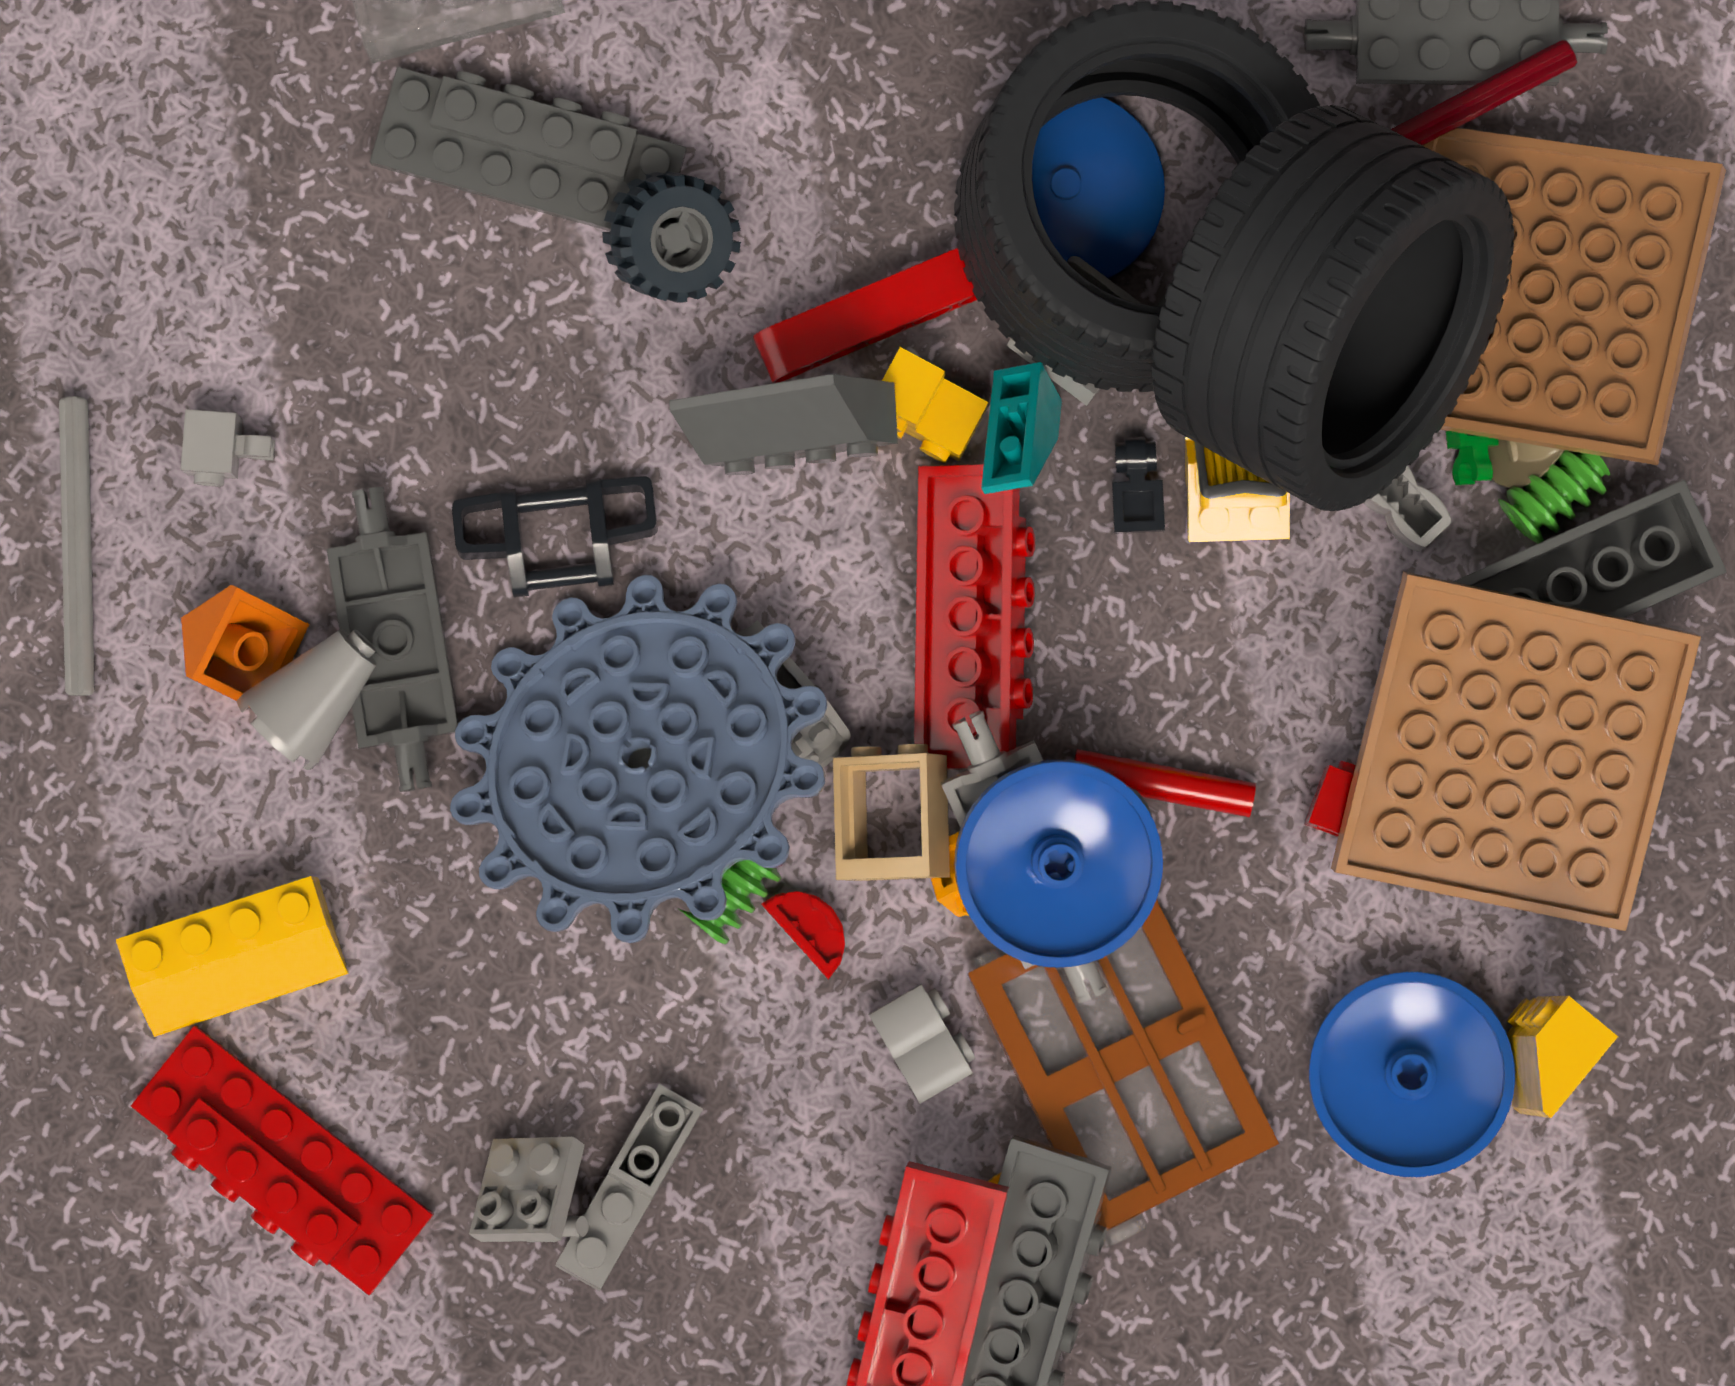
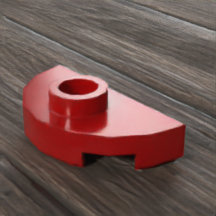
M799 891L779 893L761 903L829 980L841 964L845 948L843 925L834 909L819 897Z

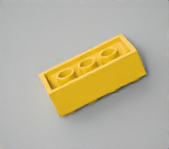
M314 876L296 880L116 939L131 990L154 1037L349 974L319 878Z
M1538 996L1531 1000L1525 998L1507 1019V1022L1512 1025V1028L1507 1032V1037L1511 1044L1515 1064V1088L1512 1107L1520 1114L1552 1118L1618 1036L1570 996Z

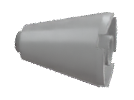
M355 629L350 634L343 630H338L244 692L237 700L238 708L243 713L250 707L257 715L250 723L256 731L293 763L300 756L304 757L305 763L303 768L311 770L319 763L375 669L377 663L372 655L376 648L365 636Z

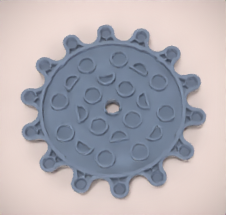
M642 575L635 578L629 584L625 604L620 612L610 618L603 619L595 617L582 600L578 598L564 599L553 610L552 620L556 628L557 638L549 651L534 656L526 654L518 648L508 647L498 652L492 660L491 670L493 675L507 689V699L503 707L492 715H470L458 723L455 729L457 744L463 750L482 755L486 761V771L483 778L477 784L459 791L453 797L450 804V812L457 822L464 825L483 823L495 825L499 834L498 844L481 862L479 877L487 887L499 890L506 889L527 877L539 879L542 883L543 895L537 907L536 917L541 927L547 931H564L571 926L583 909L593 904H602L609 909L611 930L615 937L625 943L640 942L648 934L650 918L660 903L668 899L679 898L687 904L689 910L696 918L700 920H715L725 911L727 898L722 887V879L724 873L732 865L739 861L751 860L764 868H778L786 862L790 849L789 842L774 827L772 818L779 805L793 798H813L823 790L826 775L822 766L813 760L803 759L795 755L792 750V741L798 732L807 726L819 722L824 717L827 710V698L818 687L804 686L789 689L778 682L777 672L781 665L791 656L796 644L795 635L786 624H771L752 636H741L732 630L731 621L737 606V596L731 587L725 584L712 585L702 593L698 602L692 608L676 612L670 610L665 605L664 590L660 581L652 575ZM641 748L651 749V757L648 761L649 766L646 769L643 766L640 768L628 767V760L634 751Z

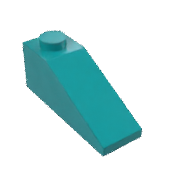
M1041 362L994 371L981 485L984 494L1033 486L1058 440L1062 399Z

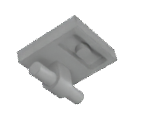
M574 1137L493 1139L469 1235L480 1242L561 1241L562 1237L585 1236L589 1227L586 1217L567 1216L585 1144Z

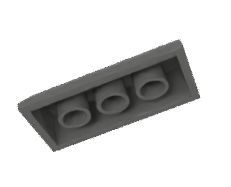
M830 374L669 400L670 412L703 464L724 467L725 475L755 473V465L765 464V469L794 468L795 459L805 457L806 463H830L836 461V453L846 451L847 457H871L878 455V447L898 444L894 382Z

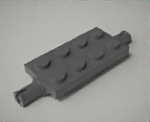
M1356 0L1355 15H1351L1350 20L1306 19L1304 35H1307L1304 40L1305 51L1349 50L1350 55H1355L1356 84L1476 85L1561 40L1568 41L1574 53L1606 54L1608 38H1604V34L1608 33V27L1606 22L1563 23L1562 18H1559V0ZM1559 75L1538 86H1557Z
M384 487L369 488L371 509L369 508L367 492H364V489L352 492L360 536L355 537V543L328 548L327 556L339 630L350 634L355 629L365 636L376 648L372 657L377 665L352 706L358 748L364 749L382 745L394 748L400 783L399 791L408 792L415 790L412 775L413 769L417 788L426 789L432 787L424 743L428 742L430 737L454 734L459 721L428 533L396 536L395 531H390L384 499Z

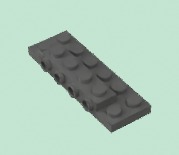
M397 67L370 158L372 166L611 231L612 223L604 221L607 210L616 211L618 204L612 200L617 193L627 194L630 191L627 184L635 178L645 180L648 173L659 172L666 174V171L681 173L687 148L638 134L637 129L629 127L631 120L617 113L602 111L600 119L581 114L583 107L573 101L554 98L552 106L533 101L534 92L526 88L506 84L504 92L486 88L485 78L465 71H457L455 79L446 76L440 79Z
M1017 1135L1011 1138L998 1182L1000 1185L1008 1186L1009 1191L963 1386H1063L1065 1372L1057 1370L1062 1351L1070 1354L1077 1338L1079 1324L1071 1321L1076 1303L1084 1305L1090 1293L1093 1276L1085 1273L1089 1256L1091 1254L1098 1257L1105 1241L1107 1227L1099 1225L1102 1214L1100 1209L1112 1166Z

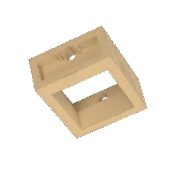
M927 744L898 745V755H882L881 747L851 748V757L833 758L836 880L870 881L950 877L948 799L941 785V781L947 779V755L928 753ZM920 769L922 856L868 858L866 772Z

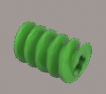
M1565 450L1557 459L1555 465L1548 466L1549 470L1539 478L1536 475H1530L1528 478L1531 480V483L1523 486L1524 490L1516 486L1507 490L1509 503L1498 499V503L1509 520L1524 536L1537 544L1544 542L1539 528L1544 525L1553 532H1558L1560 527L1555 517L1558 512L1570 520L1576 517L1571 506L1573 500H1576L1586 508L1591 505L1586 491L1589 487L1601 495L1607 492L1602 477L1604 475L1610 476V471L1600 456Z
M751 860L739 861L724 873L722 887L727 901L725 911L719 918L715 920H700L691 911L679 910L717 942L727 944L730 940L723 929V925L726 924L740 929L743 924L736 910L741 909L753 913L756 908L749 894L753 893L764 898L767 897L769 892L762 879L765 877L779 882L782 877L777 868H764Z

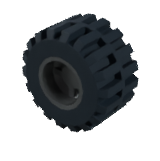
M666 171V174L659 172L648 173L645 180L635 178L629 182L627 186L630 191L627 194L618 192L612 200L618 204L616 211L607 210L604 221L612 223L611 231L602 232L603 243L611 246V251L605 253L609 264L617 266L618 269L614 272L621 281L629 283L630 288L639 293L676 303L687 302L688 297L698 300L707 296L705 290L707 287L713 289L720 287L724 283L719 276L722 271L731 273L736 264L730 261L729 257L731 251L738 253L740 251L741 242L733 240V232L741 230L739 220L729 216L735 209L729 200L720 198L722 192L717 187L704 183L705 180L668 171Z

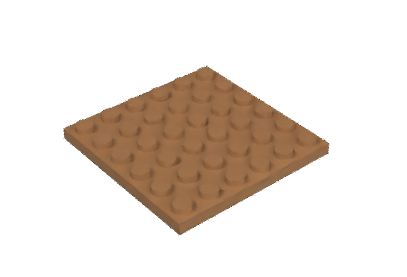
M1456 128L1423 145L1494 181L1502 189L1509 202L1513 217L1512 225L1514 227V238L1512 240L1514 251L1511 256V273L1507 276L1509 282L1506 293L1502 297L1504 301L1501 311L1496 316L1497 323L1493 333L1489 335V343L1484 354H1481L1478 360L1480 363L1474 375L1471 374L1463 395L1460 394L1457 399V405L1452 413L1447 415L1445 423L1440 430L1658 465L1726 173L1723 164Z
M1403 571L1331 869L1335 873L1626 931L1701 636L1687 631Z

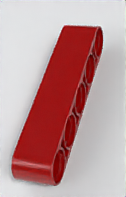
M958 248L783 320L756 333L753 339L772 383L786 381L976 301L977 299L972 291L974 286L972 281L968 282L963 270L965 263L964 260H960Z

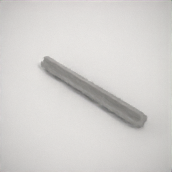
M69 396L61 398L59 401L65 691L71 696H88L94 692L89 416L87 400L84 397Z

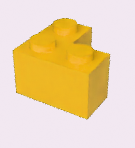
M900 347L882 381L894 382L898 438L901 439L904 433H907L922 441L919 449L930 457L946 463L949 456L959 461L987 411L989 402L944 379V370Z

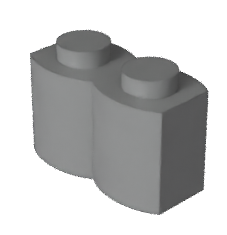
M1408 465L1404 473L1397 479L1392 480V484L1384 490H1379L1376 496L1367 499L1363 503L1372 511L1384 515L1387 526L1394 537L1407 548L1417 552L1424 549L1452 523L1449 512L1442 501L1429 490L1417 486L1415 477Z
M920 984L868 1014L920 1104L973 1073L967 1063L976 1058L962 1033L960 1032L952 1037L942 1019L950 1015V1012L936 988L926 993L924 987Z

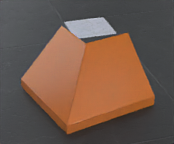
M230 585L181 617L186 677L237 701L244 692L293 660L310 624L238 587Z

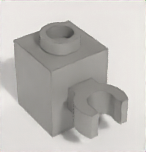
M185 409L180 470L188 476H194V484L221 487L224 486L225 478L238 479L239 458L274 461L275 440H272L270 436L241 435L243 419L237 413Z

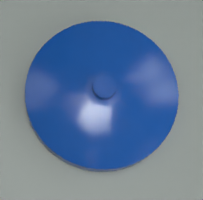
M1103 97L1077 104L1061 112L1040 129L1032 161V185L1042 225L1052 244L1066 262L1072 256L1080 257L1111 280L1129 268L1141 256L1152 240L1161 218L1165 197V181L1162 164L1155 145L1148 133L1131 114Z
M1060 759L1043 760L1021 766L1003 775L983 791L974 802L964 819L958 835L955 849V878L962 903L971 920L987 940L998 949L1020 961L1037 966L1055 968L1074 967L1088 964L1113 953L1131 939L1142 927L1151 913L1161 886L1163 873L1162 846L1155 822L1141 799L1120 779L1099 767L1084 762Z
M1422 972L1392 973L1379 976L1357 986L1340 999L1327 1014L1319 1027L1311 1049L1309 1060L1310 1093L1317 1115L1325 1130L1338 1146L1353 1159L1369 1168L1389 1175L1400 1177L1433 1176L1455 1169L1470 1161L1488 1146L1497 1135L1507 1117L1515 1088L1514 1056L1507 1034L1491 1008L1471 990L1455 981L1435 974Z

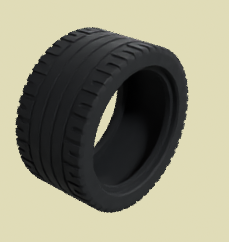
M1147 0L1135 1L1133 5H1128L1126 2L1114 4L1108 10L1103 7L1091 11L1087 17L1081 15L1069 21L1066 27L1060 26L1051 32L1047 39H1042L1033 47L1030 54H1027L1021 60L1004 84L967 147V153L962 160L959 170L961 175L957 179L955 191L958 195L954 202V216L957 217V221L954 224L955 236L960 242L957 248L960 260H964L965 263L963 270L968 282L972 281L974 286L972 291L978 302L982 301L984 304V312L991 321H996L999 325L997 329L1006 338L1010 337L1016 342L1014 346L1023 354L1028 352L1033 356L1032 360L1036 363L1041 362L1043 366L1047 365L1053 368L1052 372L1059 376L1065 377L1067 375L1072 377L1074 382L1083 385L1091 383L1094 384L1095 388L1109 390L1110 388H1116L1118 392H1131L1133 389H1139V392L1153 391L1152 364L1155 361L1152 359L1153 346L1156 344L1154 337L1156 327L1160 324L1158 318L1162 307L1133 303L1099 289L1078 274L1054 247L1042 225L1033 194L1032 161L1040 129L1061 112L1092 99L1122 95L1140 96L1170 104L1198 119L1223 142L1238 164L1246 159V154L1255 145H1260L1263 137L1269 132H1274L1278 125L1284 121H1289V118L1298 113L1321 106L1315 94H1310L1307 87L1309 85L1301 74L1297 75L1293 70L1295 66L1285 56L1282 58L1276 53L1278 49L1269 41L1264 43L1259 39V34L1249 27L1245 30L1238 26V21L1228 16L1224 19L1218 16V12L1206 8L1203 11L1197 10L1195 5L1181 3L1178 6L1173 5L1172 1L1158 0L1156 4H1151Z
M1326 105L1303 111V113L1294 115L1289 118V121H1284L1278 125L1274 132H1269L1261 139L1259 146L1255 145L1246 154V159L1236 165L1232 170L1231 177L1229 179L1226 178L1219 187L1217 196L1211 199L1205 208V215L1202 219L1199 218L1193 229L1194 234L1191 240L1187 241L1182 251L1184 255L1181 261L1177 262L1172 274L1174 278L1172 283L1168 285L1165 294L1166 302L1160 310L1158 318L1160 324L1156 327L1154 337L1156 344L1153 346L1152 359L1155 361L1152 364L1153 391L1159 411L1166 420V423L1185 437L1320 510H1346L1376 496L1379 490L1387 488L1392 484L1393 479H1397L1405 472L1406 466L1411 465L1419 457V452L1425 450L1432 441L1434 433L1439 432L1445 423V418L1448 414L1452 413L1457 405V399L1460 394L1463 395L1469 384L1468 380L1471 374L1474 375L1480 363L1478 360L1487 348L1489 335L1493 333L1497 323L1496 316L1500 313L1504 299L1502 297L1507 290L1509 282L1507 276L1511 273V256L1514 251V243L1512 241L1514 238L1513 217L1504 192L1491 179L1345 107Z

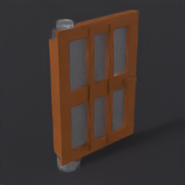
M1157 899L1150 915L1131 939L1113 953L1094 961L1108 989L1105 993L1096 997L1089 980L1084 979V984L1091 1000L1082 1003L1077 1002L1076 995L1064 968L1034 965L1024 969L1020 960L1008 954L1002 955L998 948L992 949L971 960L975 970L967 973V976L1051 1147L1112 1166L1100 1209L1102 1214L1099 1225L1107 1227L1103 1249L1149 1227L1143 1212L1279 1144Z

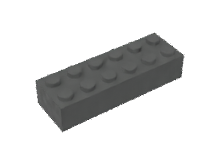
M1684 479L1453 582L1626 618L1708 582L1727 571Z

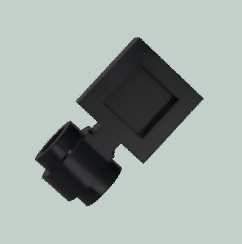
M1125 437V443H1115L1116 473H1126L1129 481L1112 482L1114 534L1164 532L1163 480L1145 481L1147 472L1157 471L1156 442H1146L1145 437Z

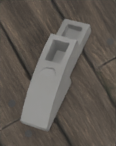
M661 1084L658 1085L584 1214L589 1225L587 1234L583 1237L570 1238L555 1266L600 1292L686 1142L703 1108Z

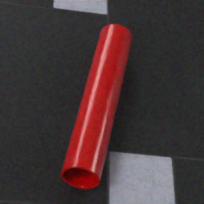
M1076 749L1074 761L1094 765L1111 773L1127 786L1137 790L1144 798L1250 818L1255 798L1256 783Z

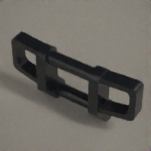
M647 476L601 480V478L587 479L586 485L517 493L516 488L501 490L500 493L458 499L452 504L455 546L459 557L464 560L507 558L514 598L529 596V591L595 582H598L599 587L614 585L609 545L652 537L658 531L652 481ZM640 492L645 496L647 517L644 522L607 530L604 495ZM588 505L595 562L526 571L520 513ZM502 508L505 543H466L464 517L467 514Z

